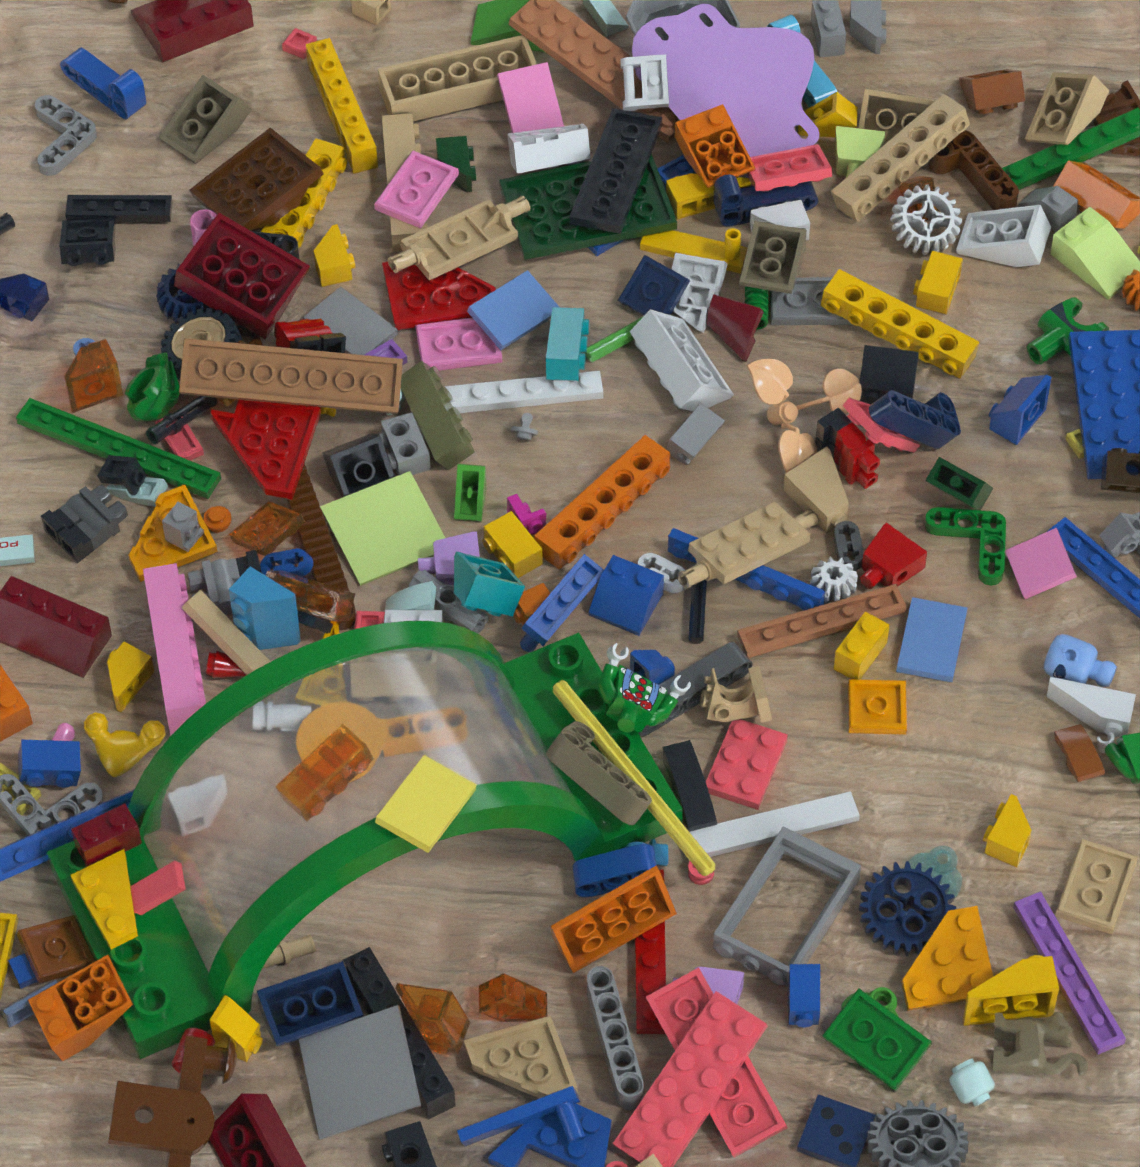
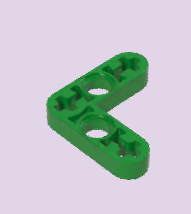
M942 507L932 508L926 513L925 529L932 535L980 539L978 577L980 581L990 586L997 585L1002 581L1005 568L1006 519L1002 514L995 511ZM935 519H940L941 523L935 524ZM950 519H953V525H952V526H949V524H950ZM967 519L973 525L969 528H964L958 524V521ZM978 521H981V528H977ZM990 523H996V528H991ZM995 544L1000 550L996 553H991L985 549V546ZM989 562H994V574H989Z

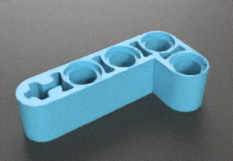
M791 14L767 25V27L786 28L800 33L799 23ZM815 60L810 80L802 98L809 108L837 92L834 84Z

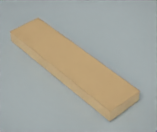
M201 590L181 607L246 675L271 662Z

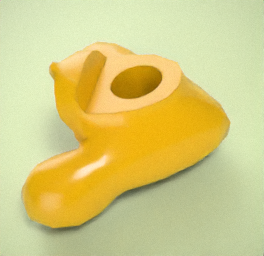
M95 712L90 714L84 721V731L93 741L102 765L112 777L121 776L129 771L150 750L161 744L165 737V726L159 721H148L143 725L139 736L134 732L115 730L113 733H109L108 721L105 715Z

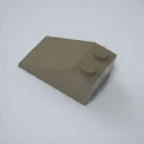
M202 75L159 138L198 163L235 133L252 109L237 96L205 75Z
M754 221L739 285L792 294L805 253L807 230Z

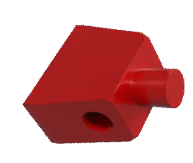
M886 522L864 551L862 569L865 573L860 577V580L868 589H872L879 582L885 587L894 584L898 587L925 568L927 551Z

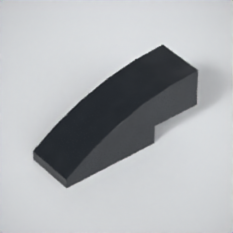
M688 740L662 747L663 763L672 782V791L683 809L682 815L689 832L717 825V818L691 741Z

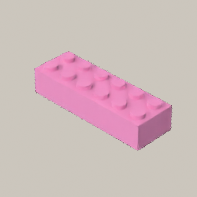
M177 563L143 569L170 736L189 717L206 704L192 618L181 608L189 600L184 573L178 574Z

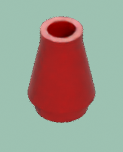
M217 650L216 653L209 652L206 675H213V678L246 676L226 653Z

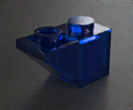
M23 273L0 279V308L11 312L18 318H25L33 322L50 300L47 284Z

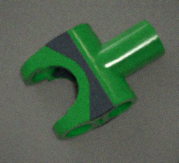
M1072 297L1055 305L1041 316L1038 321V327L1045 333L1027 345V352L1031 360L1036 364H1043L1062 350L1071 357L1068 339L1070 332L1109 331V327L1103 322L1092 325H1082L1076 322L1073 318L1080 312L1083 303L1076 297Z

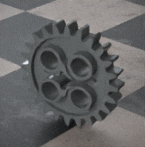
M908 1100L907 1107H902L897 1102L895 1103L894 1111L885 1107L884 1115L877 1113L876 1122L870 1123V1131H868L867 1138L868 1153H872L871 1161L879 1162L878 1167H960V1164L966 1161L969 1141H967L968 1132L964 1131V1123H957L956 1114L947 1116L946 1107L937 1111L936 1103H932L929 1108L925 1107L923 1100L919 1102L918 1106H914Z

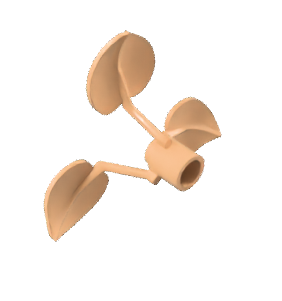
M761 359L747 365L757 396L765 404L771 405L767 411L769 422L775 426L781 425L782 429H789L782 432L778 442L779 455L786 473L817 453V446L812 436L808 433L800 434L799 428L790 424L797 418L798 410L829 401L831 411L839 407L844 414H847L849 412L842 406L847 399L852 398L860 401L862 389L859 379L847 370L834 369L829 371L823 379L822 387L826 397L795 406L791 402H784L789 396L786 390L793 384L792 373L786 364L775 359Z

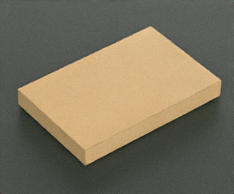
M1082 839L1055 916L1113 935L1137 865L1138 856Z

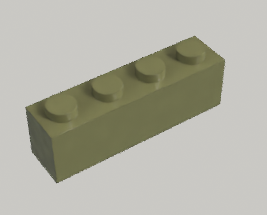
M421 361L402 374L401 390L435 460L450 470L475 453L470 443L473 441V438L469 431L462 426L460 421L463 418L460 412L452 406L450 402L453 400L452 395L446 387L442 386L440 381L443 378L439 370L435 366L430 367Z

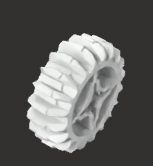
M929 184L925 185L923 191L918 185L914 187L913 192L908 189L905 191L904 196L898 197L897 204L892 208V212L895 213L890 217V221L895 223L892 226V231L900 232L896 237L897 241L904 239V248L912 245L913 253H917L919 248L922 249L923 255H927L929 249L931 252H939V248L944 251L948 248V243H954L956 240L955 235H958L960 232L958 226L962 223V218L957 216L961 211L960 208H953L956 199L948 201L949 193L939 194V186L934 191H930ZM922 203L920 211L907 213L909 207ZM924 214H925V217L928 218L927 221L930 220V223H929L928 226H927V223L924 222L925 219L922 220V217H923ZM945 227V231L942 234L930 237L932 229Z

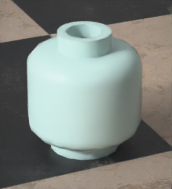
M972 1058L952 1069L953 1074L949 1082L961 1103L967 1104L972 1102L976 1107L991 1098L988 1093L993 1090L995 1083L983 1062H974Z

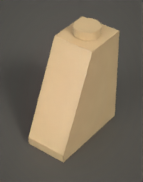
M828 447L820 450L784 474L783 491L804 511L812 510V513H815L817 516V524L826 533L836 527L838 523L847 520L849 502Z

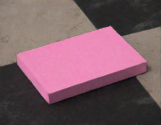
M548 62L497 74L512 133L564 126Z
M412 151L375 202V210L421 229L459 175L458 168Z
M473 318L415 325L420 360L430 367L435 366L439 371L502 363L501 350Z

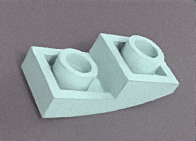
M430 581L403 589L386 600L385 610H434L436 586Z

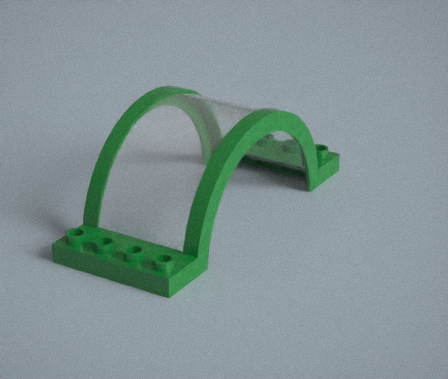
M435 621L382 623L346 631L305 645L265 664L230 685L196 711L168 738L154 755L134 789L128 809L139 827L142 844L125 852L130 886L175 860L182 863L186 890L143 915L135 913L138 937L112 950L71 880L70 875L86 868L83 859L75 847L74 841L47 851L51 870L72 914L75 916L95 961L109 955L133 1003L120 1017L140 1060L180 1043L184 1031L188 1028H198L204 1031L210 1030V1018L225 995L235 1001L245 1012L249 1013L252 1008L254 986L267 959L278 944L305 916L344 886L367 872L405 853L418 849L417 846L376 824L375 820L379 812L424 755L477 784L476 791L438 841L489 829H531L547 833L562 841L570 849L575 863L580 859L625 848L631 842L645 843L666 834L665 829L648 809L645 810L635 825L624 823L548 759L546 752L565 727L576 721L553 693V686L561 680L569 684L682 822L683 809L638 732L634 730L632 732L621 731L618 728V722L605 714V703L598 690L602 670L580 633L578 632L505 663L492 643L480 634L465 627ZM592 741L590 745L593 746L597 751H599L603 755V753Z

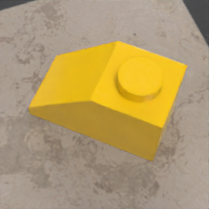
M838 92L804 111L818 128L819 137L835 138L836 126L857 127L858 107ZM798 125V134L808 136L802 126Z
M123 642L118 649H114L107 660L116 710L119 712L125 709L154 673L152 656L126 642Z
M225 995L210 1018L212 1035L215 1040L214 1045L215 1047L227 1048L229 1038L233 1039L237 1048V1058L247 1062L251 1054H256L262 1045L263 1038L261 1037L260 1025L235 1001Z

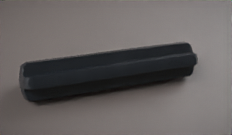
M706 580L700 581L691 587L688 639L691 643H702L704 641Z

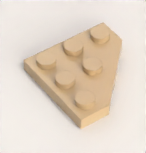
M551 1016L463 1040L471 1068L476 1073L538 1098L545 1097L570 1086H573L578 1094V1086Z

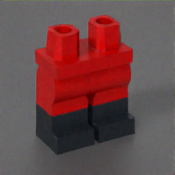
M321 318L275 323L274 336L276 338V347L345 353L346 336L342 333H332L329 326L324 325V321Z
M839 407L818 420L815 437L817 452L825 447L830 449L833 460L838 465L839 472L845 476V480L849 485L857 481L864 489H867L876 483L878 475L874 470L880 465V459L874 454L875 443L870 439L866 440L863 432Z

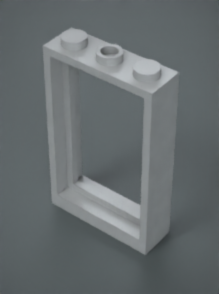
M783 826L714 932L713 949L725 958H733L741 962L750 971H758L768 976L773 983L788 987L790 964L808 963L859 882L861 865ZM784 854L840 882L788 965L731 937Z

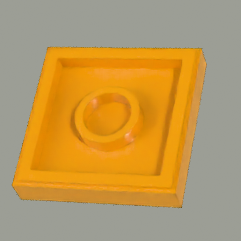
M849 679V733L906 735V681Z

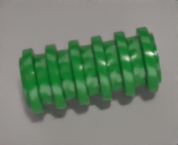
M745 286L744 303L762 309L764 313L756 330L763 329L768 324V290Z

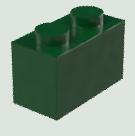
M938 457L925 480L933 487L975 510L982 509L993 490V487L941 457Z

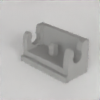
M700 404L669 439L666 450L678 461L688 465L716 431L722 427L725 420L703 404Z

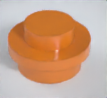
M222 506L211 507L204 514V522L207 528L215 533L225 531L232 520L230 511Z

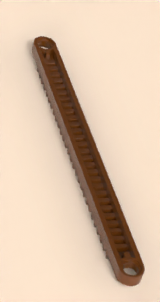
M243 326L237 327L241 337L250 336L253 338L250 342L243 344L262 345L260 336ZM304 463L293 500H286L303 549L313 559L311 572L316 587L320 592V598L328 621L330 622L331 619L337 620L339 630H347L356 621L355 605ZM340 610L350 613L345 619H337L334 616Z

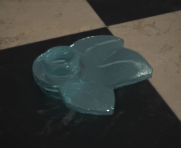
M938 846L930 853H918L909 860L911 869H915L918 863H921V871L923 872L932 867L931 876L934 878L941 874L942 880L940 885H950L949 891L946 894H954L955 898L957 897L962 886V876L956 868L958 859L953 849L948 846ZM944 855L948 858V862L940 864L937 858Z

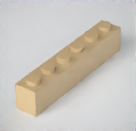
M412 113L382 115L387 186L412 151L421 154L420 143H415V139H420L419 124H413ZM390 216L393 252L403 251L401 240L428 228L427 223H424L420 229Z

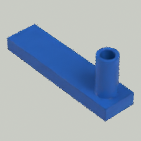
M584 554L522 626L521 629L526 634L520 641L521 648L526 652H532L539 643L544 646L600 580L604 569Z
M573 1086L457 1130L461 1143L466 1147L557 1111L568 1143H574L586 1137L574 1104L580 1102V1099Z

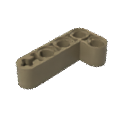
M575 721L565 727L547 750L546 755L548 759L617 818L628 825H635L651 804L652 799L650 795L590 745L595 738V734L587 725Z

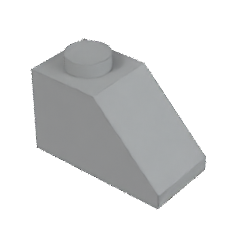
M1059 186L1046 187L1032 191L1018 204V207L1041 205L1050 223L1051 230L1056 233L1076 217L1078 199Z

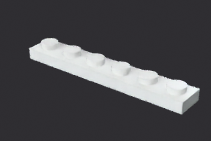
M600 371L582 372L579 374V381L546 380V376L445 386L452 395L453 400L450 401L452 406L460 413L603 399Z

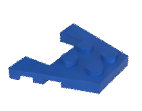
M574 1104L586 1136L584 1139L568 1143L556 1111L523 1124L490 1154L488 1162L495 1167H518L527 1149H531L568 1167H605L612 1120L579 1104Z

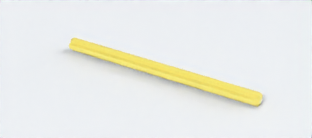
M564 680L556 683L553 686L554 695L576 721L587 725L594 732L595 738L593 742L603 755L650 795L652 802L647 809L700 874L707 876L715 870L714 861L569 684Z

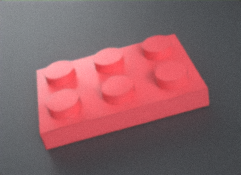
M819 144L750 157L756 169L747 173L755 191H770L776 187H792L803 182L822 181L824 178L832 177V167Z
M848 398L842 405L849 412L847 417L857 426L862 425L866 429L865 435L875 444L881 442L888 448L893 446L900 452L906 450L915 453L921 444L918 441L878 425L869 414L868 408L870 404Z
M742 719L732 721L706 780L709 794L759 810L787 743L788 734Z

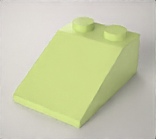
M1088 207L1053 234L1050 255L1108 300L1123 289L1124 280L1127 275H1131L1133 269L1140 272V261L1112 224L1091 207Z

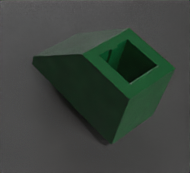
M467 136L436 138L437 160L458 168L459 175L453 184L466 192H472V181H477L475 165L470 166V162L474 161L473 146H468Z

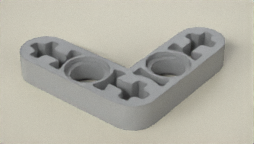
M44 95L35 101L37 117L63 133L43 150L37 159L40 172L46 176H53L63 170L96 140L97 132L93 121L51 95ZM63 117L72 118L68 123H61L59 121ZM66 144H71L74 146L71 150L64 151L61 149V147Z
M3 774L0 776V804L27 836L38 832V827L43 829L51 825V817L55 822L54 824L63 821L58 817V812L63 808L73 810L76 815L103 802L101 788L94 783H85L45 811L14 775ZM5 784L7 787L13 785L12 793L16 797L13 802L9 792H2V785ZM87 793L90 796L95 794V801L91 802L88 799L83 802L84 794ZM80 803H82V804H81V810H82V811H80V810H79V807L77 806V805H79ZM21 804H29L33 808V812L28 816H21L16 810Z

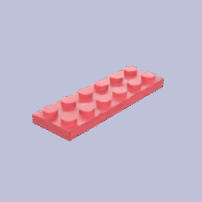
M698 967L646 996L674 1050L678 1048L713 996V992ZM747 1057L709 1113L734 1158L788 1128L750 1058Z
M715 991L612 1144L639 1163L654 1154L663 1167H674L768 1027L767 1023Z

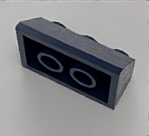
M343 961L257 990L258 1005L267 1030L276 1047L363 1017Z

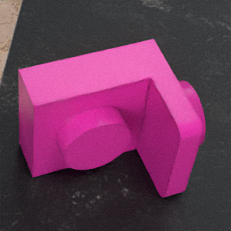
M518 494L507 497V513L512 511L531 535L537 534L546 525L547 513L544 509L531 513L526 502L522 503Z

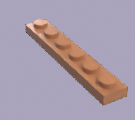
M894 584L737 630V637L744 653L748 658L853 628L864 612L880 620L905 613L906 604L897 585Z

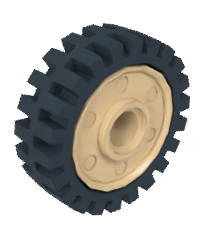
M207 308L206 313L203 309H197L196 315L192 311L186 313L188 318L179 317L177 319L179 324L172 323L169 326L171 331L164 333L165 339L161 341V353L168 354V361H172L179 381L181 378L184 338L243 344L237 326L227 313H223L218 309L214 311L213 308Z

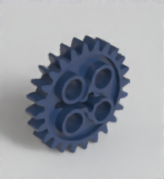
M906 861L904 868L900 869L898 863L894 862L892 871L883 866L882 876L874 872L872 875L873 883L866 881L864 888L867 892H861L860 899L864 902L859 904V911L864 912V914L861 915L860 922L868 923L865 927V933L875 932L872 942L875 943L882 939L884 941L883 950L888 948L889 945L894 946V955L898 953L900 948L904 949L907 957H909L911 949H915L919 955L923 946L926 945L946 913L956 909V906L951 905L954 902V894H946L949 891L950 885H940L942 875L940 874L933 878L931 876L932 867L927 869L926 872L921 871V863H918L915 869H911L909 861ZM903 885L908 888L909 892L899 893L894 887ZM930 900L935 906L926 908L921 904V901ZM907 906L912 907V909L910 908L908 911L903 910V908L905 909ZM889 909L894 913V916L885 917L880 913V910ZM916 924L919 926L920 931L911 932L906 928V925Z

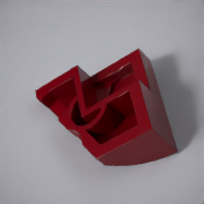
M713 294L707 315V325L715 334L722 338L723 342L742 361L747 362L756 342L754 338L755 331L764 312L759 307Z

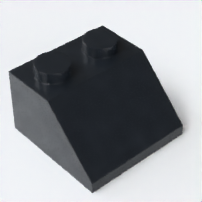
M865 345L860 375L862 389L860 401L871 405L890 390L913 399L919 352Z
M370 433L322 452L331 479L342 498L395 477L381 436Z

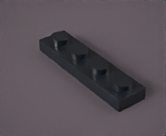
M67 195L65 216L66 220L115 218V222H171L172 195Z

